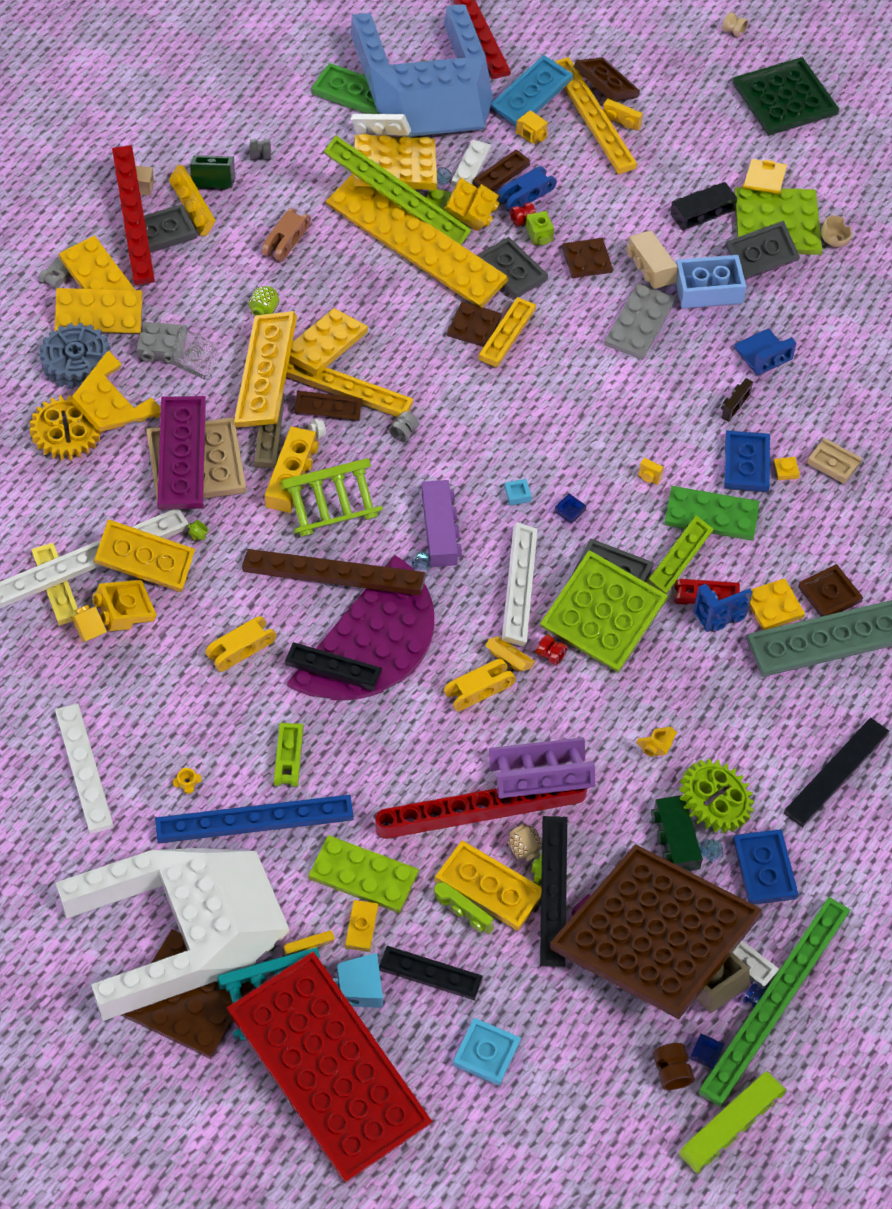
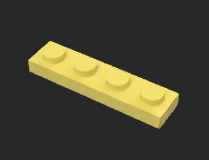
M54 543L31 549L36 566L59 557ZM68 580L46 589L58 626L73 622L71 617L77 615L75 610L78 607Z

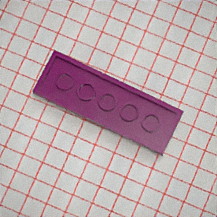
M206 396L161 397L158 509H203Z

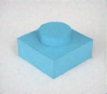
M527 479L505 482L504 489L509 505L531 502L532 496Z

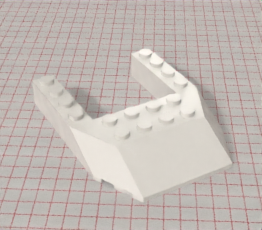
M216 848L150 850L55 883L66 918L163 886L188 950L91 984L102 1021L215 982L218 975L253 966L264 952L268 953L278 940H282L290 932L257 851Z

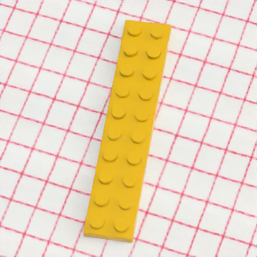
M353 174L326 200V204L473 305L484 307L508 281L507 275L429 223L409 214L372 187L354 186Z

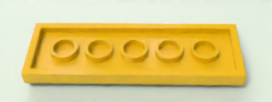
M294 311L257 315L254 317L234 424L237 428L278 423L297 315Z

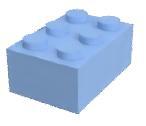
M739 255L676 260L678 267L677 283L675 284L681 308L741 304L744 302L746 283Z

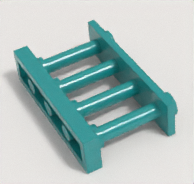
M315 947L218 975L219 989L226 988V991L230 992L232 1002L234 1003L242 998L239 989L242 987L241 984L251 981V984L258 988L265 983L264 981H266L267 976L278 975L313 951L320 958L318 948ZM240 1029L233 1031L234 1039L247 1040Z

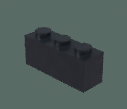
M722 182L672 201L670 215L683 231L734 212L738 198L727 183Z

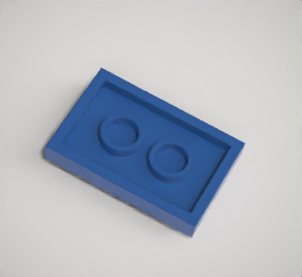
M726 430L724 488L769 492L770 434Z
M782 829L734 835L733 843L748 902L756 905L797 899L799 894Z

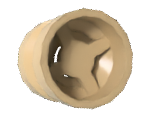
M729 12L723 21L722 30L726 32L731 31L735 36L741 37L740 32L744 33L746 31L748 19L738 18L736 14Z

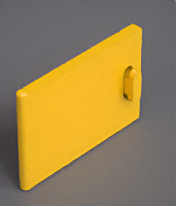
M751 159L742 187L780 194L787 164L776 163L766 159Z

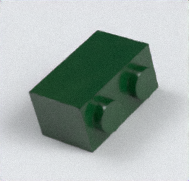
M194 155L190 162V174L196 187L200 189L215 187L221 190L232 188L236 179L234 157Z

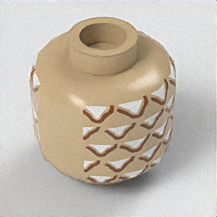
M525 823L509 832L510 837L507 842L516 859L523 860L526 858L527 862H530L540 856L539 850L542 849V839L534 826H527Z

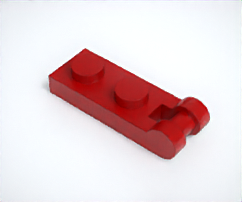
M678 579L675 582V590L677 591L675 603L682 605L688 603L695 604L698 587L707 584L710 590L717 594L718 601L739 593L740 583ZM693 590V593H688L686 591Z

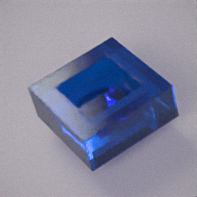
M569 493L555 506L554 512L572 524L586 511V505Z
M701 1033L690 1059L714 1069L725 1044Z

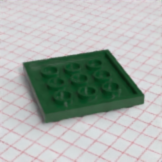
M803 57L733 77L732 84L768 136L839 114V107Z

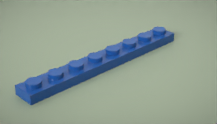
M350 794L155 817L158 844L354 820Z

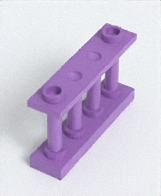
M584 737L489 748L490 770H501V772H496L499 798L596 787L594 762H582L585 760ZM572 762V764L558 765V763ZM540 765H549V766H546V767H538V768H535V767H534V766H540ZM523 767L525 768V769H520V770H512V771L510 770V769H514V768H523Z

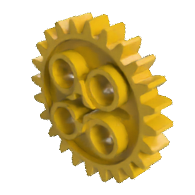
M59 395V401H55L51 397L50 404L43 401V408L36 407V413H32V420L29 422L30 436H32V442L37 443L38 450L43 448L44 455L51 452L52 459L60 455L62 461L65 456L72 460L75 454L81 458L82 451L89 454V447L95 449V442H100L102 432H99L72 403L71 395L67 397V400H64ZM62 412L66 414L70 443L66 442Z

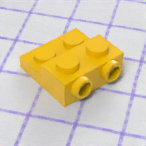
M460 177L444 210L472 229L480 231L483 226L488 227L493 217L490 213H494L497 209L499 202L496 200L499 195L482 184L477 188Z
M142 580L100 583L93 595V604L100 608V617L103 624L107 625L109 631L131 629L133 623L152 622L156 619V612Z

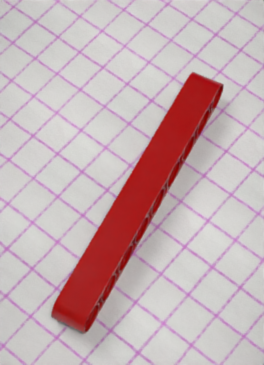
M497 788L385 808L380 810L375 816V831L379 837L389 839L579 804L586 799L588 788H583L580 791L555 792L557 795L540 793L499 798ZM530 796L534 799L528 800L525 797ZM501 801H509L510 803L504 804ZM484 805L486 808H479L477 806ZM460 809L463 812L456 813L453 810ZM430 814H438L439 816L431 817ZM413 818L415 819V821L409 822L405 819ZM388 822V823H390L391 825H389V826H384V825H382V823Z

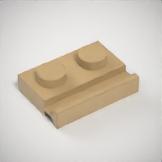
M824 438L808 458L807 464L846 484L856 471V468L860 466L862 458Z

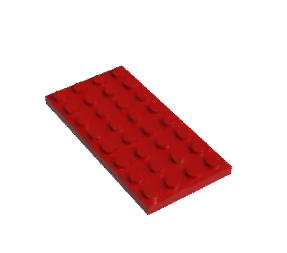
M314 951L227 1007L228 1013L345 1184L432 1124L433 1121Z

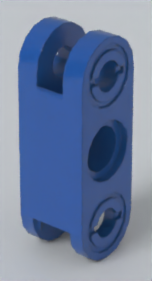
M539 166L503 186L497 194L499 195L497 200L502 204L506 203V208L509 211L514 206L523 207L525 203L533 202L552 191L557 184V180L553 176L547 177L546 169Z

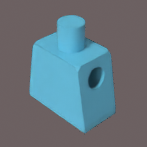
M377 953L337 964L338 978H333V980L352 1007H383Z

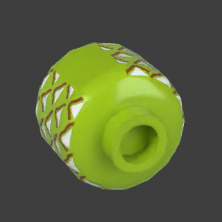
M258 287L249 299L248 305L254 316L273 314L279 305L280 299L277 291L272 287Z

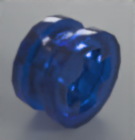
M754 982L743 1002H750L752 1004L751 1007L755 1008L766 989L764 987L758 988L757 983Z

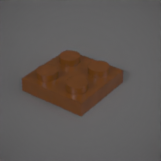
M603 238L562 244L572 279L612 273L613 267Z
M461 302L447 331V336L484 347L496 330L502 313Z
M837 564L800 581L798 588L821 617L843 612L861 603L863 596Z

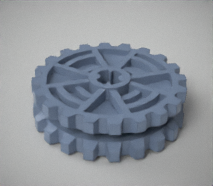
M70 323L65 328L62 326L58 327L56 332H49L50 337H45L43 339L44 345H40L41 353L39 355L42 361V369H45V376H50L49 379L52 383L57 381L60 387L68 385V389H73L74 386L80 387L105 353L110 350V343L107 336L102 335L100 329L94 330L92 325L85 327L83 323H79L77 326Z

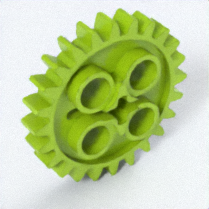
M701 759L697 764L693 763L683 773L684 777L680 780L682 786L679 788V791L684 793L680 800L687 801L684 809L692 810L689 816L693 817L696 815L698 817L697 824L702 821L705 822V829L713 826L715 833L720 828L723 834L728 830L734 832L737 828L740 829L751 818L750 814L754 811L751 806L755 802L749 799L753 792L746 791L749 783H742L743 775L738 777L735 775L736 768L731 771L728 770V763L722 767L719 760L712 763L711 759H707L704 763ZM724 787H729V789H727L723 794H720L709 805H704V803H706L710 798L718 794Z

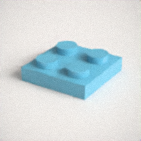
M473 1018L453 1060V1066L501 1086L519 1047L521 1037Z

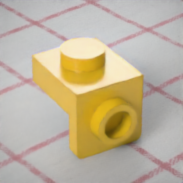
M673 727L656 728L653 730L651 737L638 738L636 744L647 756L667 755L677 732Z

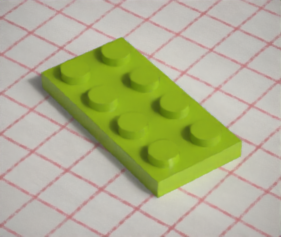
M328 835L308 875V879L364 901L378 903V906L400 914L419 874V869Z

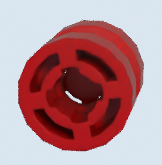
M531 202L525 203L523 207L514 206L510 208L511 220L515 227L523 226L526 223L527 215L536 213L535 207Z
M547 634L540 641L536 649V655L541 658H548L550 663L557 666L564 658L568 646L562 642L557 643L552 636Z

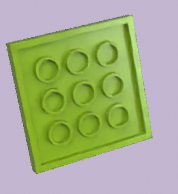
M735 187L734 194L738 198L735 210L737 237L784 221L798 254L821 255L822 243L816 189L781 188V193L776 194Z
M589 550L540 622V627L619 673L667 601L668 595Z

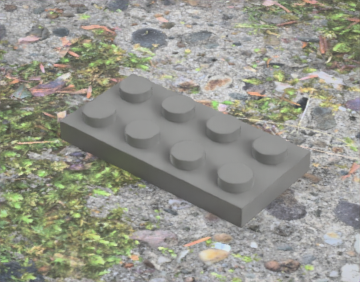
M637 283L606 337L604 345L643 360L673 308L676 297Z

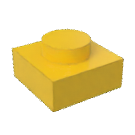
M644 457L640 463L638 476L648 483L652 482L658 485L662 480L664 467Z
M796 457L776 458L773 460L777 481L799 479L800 472Z

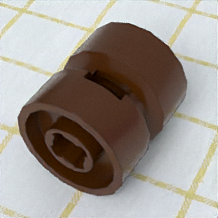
M670 1043L655 1049L653 1057L656 1068L661 1070L659 1072V1079L662 1089L667 1091L688 1087L695 1081L692 1067L687 1063L689 1057L686 1046L683 1043Z

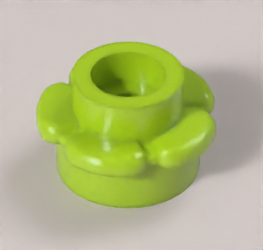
M195 520L193 523L188 524L190 529L188 533L194 540H205L209 529L203 522Z

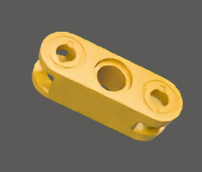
M258 616L213 641L207 647L205 653L210 660H215L214 665L218 671L223 672L272 644L277 634L273 629L264 631L263 629L267 622L264 617Z
M496 659L452 680L445 686L443 692L447 697H458L454 701L453 707L456 711H461L511 687L515 683L516 677L512 671H506L508 665L504 659Z

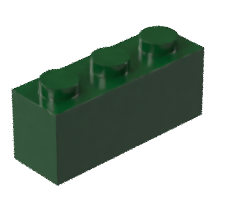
M682 795L656 799L654 809H651V817L653 823H657L659 827L657 839L659 845H664L665 852H663V858L687 871L699 870L703 858L693 823L689 816V809H684L687 802L680 800Z

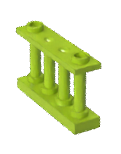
M369 458L281 480V490H288V493L292 495L300 527L293 530L294 535L300 533V537L314 534V529L363 516L365 520L378 517V513L383 510V507H373L365 478L366 470L371 467ZM351 473L357 479L365 510L355 513L351 511L343 479H345L344 475ZM328 479L335 483L343 516L330 519L321 486L323 481ZM310 485V488H313L321 522L308 523L300 494L301 486Z

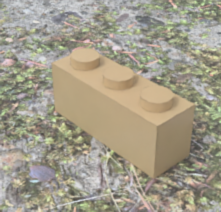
M652 230L629 236V245L626 247L627 254L630 258L632 257L637 269L641 270L646 282H649L653 289L677 283L678 266Z

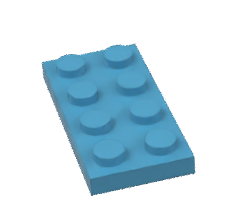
M543 55L490 104L491 110L516 126L517 120L531 110L537 114L573 80V74Z

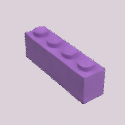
M449 480L422 482L421 494L430 567L458 565V557H462L461 543L457 544L456 539H459V526L454 525V520H457L456 507H452V502H455L454 488L450 489Z

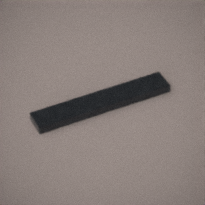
M870 717L790 803L783 814L803 828L888 736L889 730Z
M563 816L542 817L540 967H565L566 958L550 949V942L566 925L568 817Z

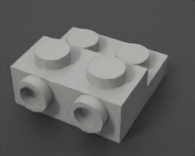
M144 322L137 347L138 359L146 362L155 360L164 361L169 364L174 362L181 363L187 325Z

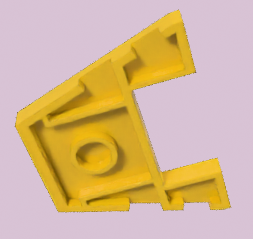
M110 351L105 353L71 398L72 403L99 432L123 427L126 423L134 421L139 423L147 418L160 417L161 407L152 397L134 408L107 379L108 376L120 370L122 365Z

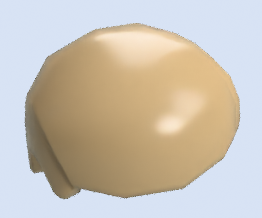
M829 216L822 225L821 236L827 244L833 247H843L851 241L853 236L851 226H845L843 217Z

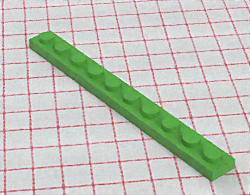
M828 897L700 1088L698 1094L718 1107H722L849 915L851 909Z

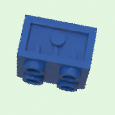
M765 329L736 343L734 348L759 376L792 360L796 342L792 337L780 341L770 329Z
M707 584L698 587L693 612L706 632L712 630L719 631L730 622L738 623L745 619L753 592L749 588L718 601L717 594L711 591Z

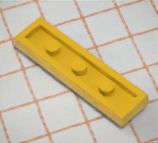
M177 165L169 178V182L200 236H206L216 220L185 166Z
M517 297L480 352L479 360L498 368L536 311V304Z

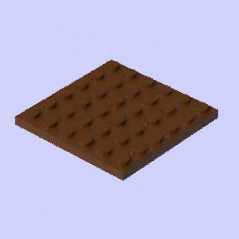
M635 844L550 942V949L679 1020L762 916V909Z

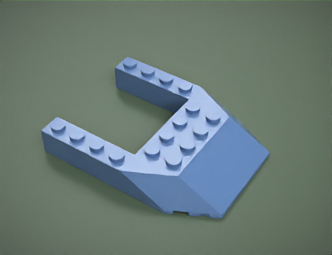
M465 4L446 6L444 26L457 58L389 65L372 14H352L350 34L377 112L380 114H405L411 128V132L409 135H405L406 137L480 130L485 127L490 104L493 101V94L486 57Z

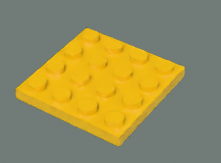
M355 135V149L413 189L437 190L435 139L428 137ZM354 175V186L371 187Z

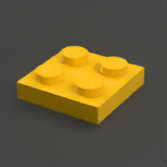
M785 578L751 589L753 593L749 607L762 631L805 617L804 610Z

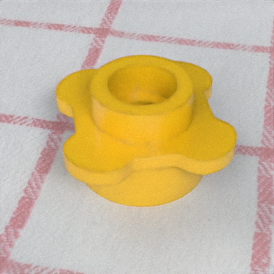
M182 768L178 772L177 778L173 779V786L176 788L180 787L186 794H191L194 792V787L202 781V777L200 774H196L193 769Z

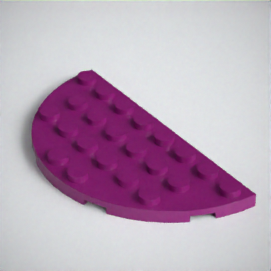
M396 555L384 566L414 570ZM425 583L421 596L366 588L316 647V649L381 667L382 673L375 691L300 669L289 679L287 686L308 696L346 701L380 694L385 689L402 682L422 662L433 637L434 607Z

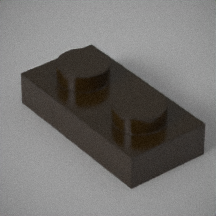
M745 378L741 385L737 384L730 399L726 398L721 406V410H723L722 419L729 422L751 395L753 381Z

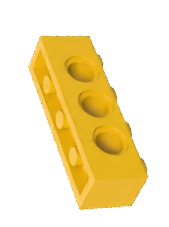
M290 426L264 495L266 508L288 513L292 512L294 507L292 495L288 493V490H281L280 482L287 478L306 474V471H311L313 465L312 455L317 454L319 449V441H316V432Z

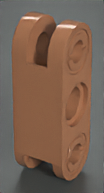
M289 208L265 239L262 254L270 257L275 251V259L283 262L308 229L311 216L306 213L300 216L296 214V209Z

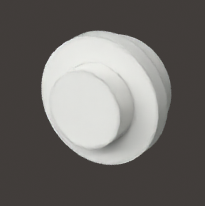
M311 419L307 429L316 432V441L320 440L326 434L325 424L323 420Z

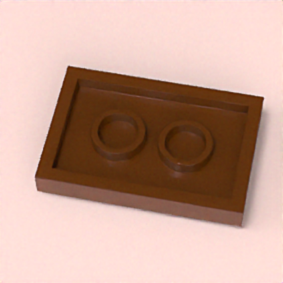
M603 57L576 60L574 68L579 71V74L590 81L594 88L600 90L606 99L616 101L637 98L640 90Z

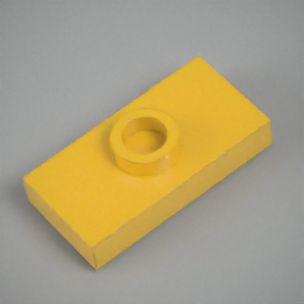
M353 901L345 949L370 952L378 903Z
M329 930L285 944L282 949L284 956L333 943L335 940L333 931Z

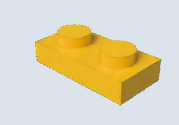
M608 98L604 102L603 111L610 121H615L628 129L636 131L641 128L643 113Z
M499 636L489 638L485 647L491 650L493 656L509 662V666L516 671L529 670L535 663V660L510 643L502 641V638Z

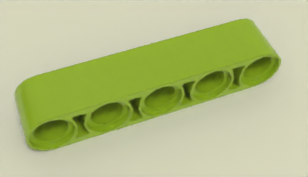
M769 1071L764 1072L682 1147L678 1155L699 1174L701 1172L700 1169L704 1165L708 1166L720 1155L719 1151L723 1147L726 1149L738 1138L737 1135L741 1131L745 1132L757 1121L755 1118L759 1114L763 1115L774 1105L773 1101L777 1098L781 1099L787 1089Z

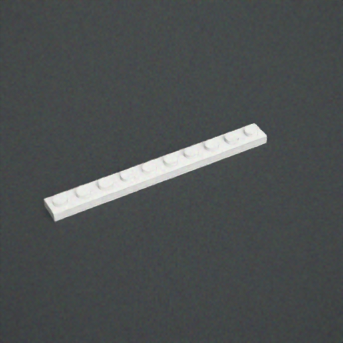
M173 509L132 527L166 539L188 530L189 523L179 509ZM101 540L1 581L0 609L102 566L93 563Z

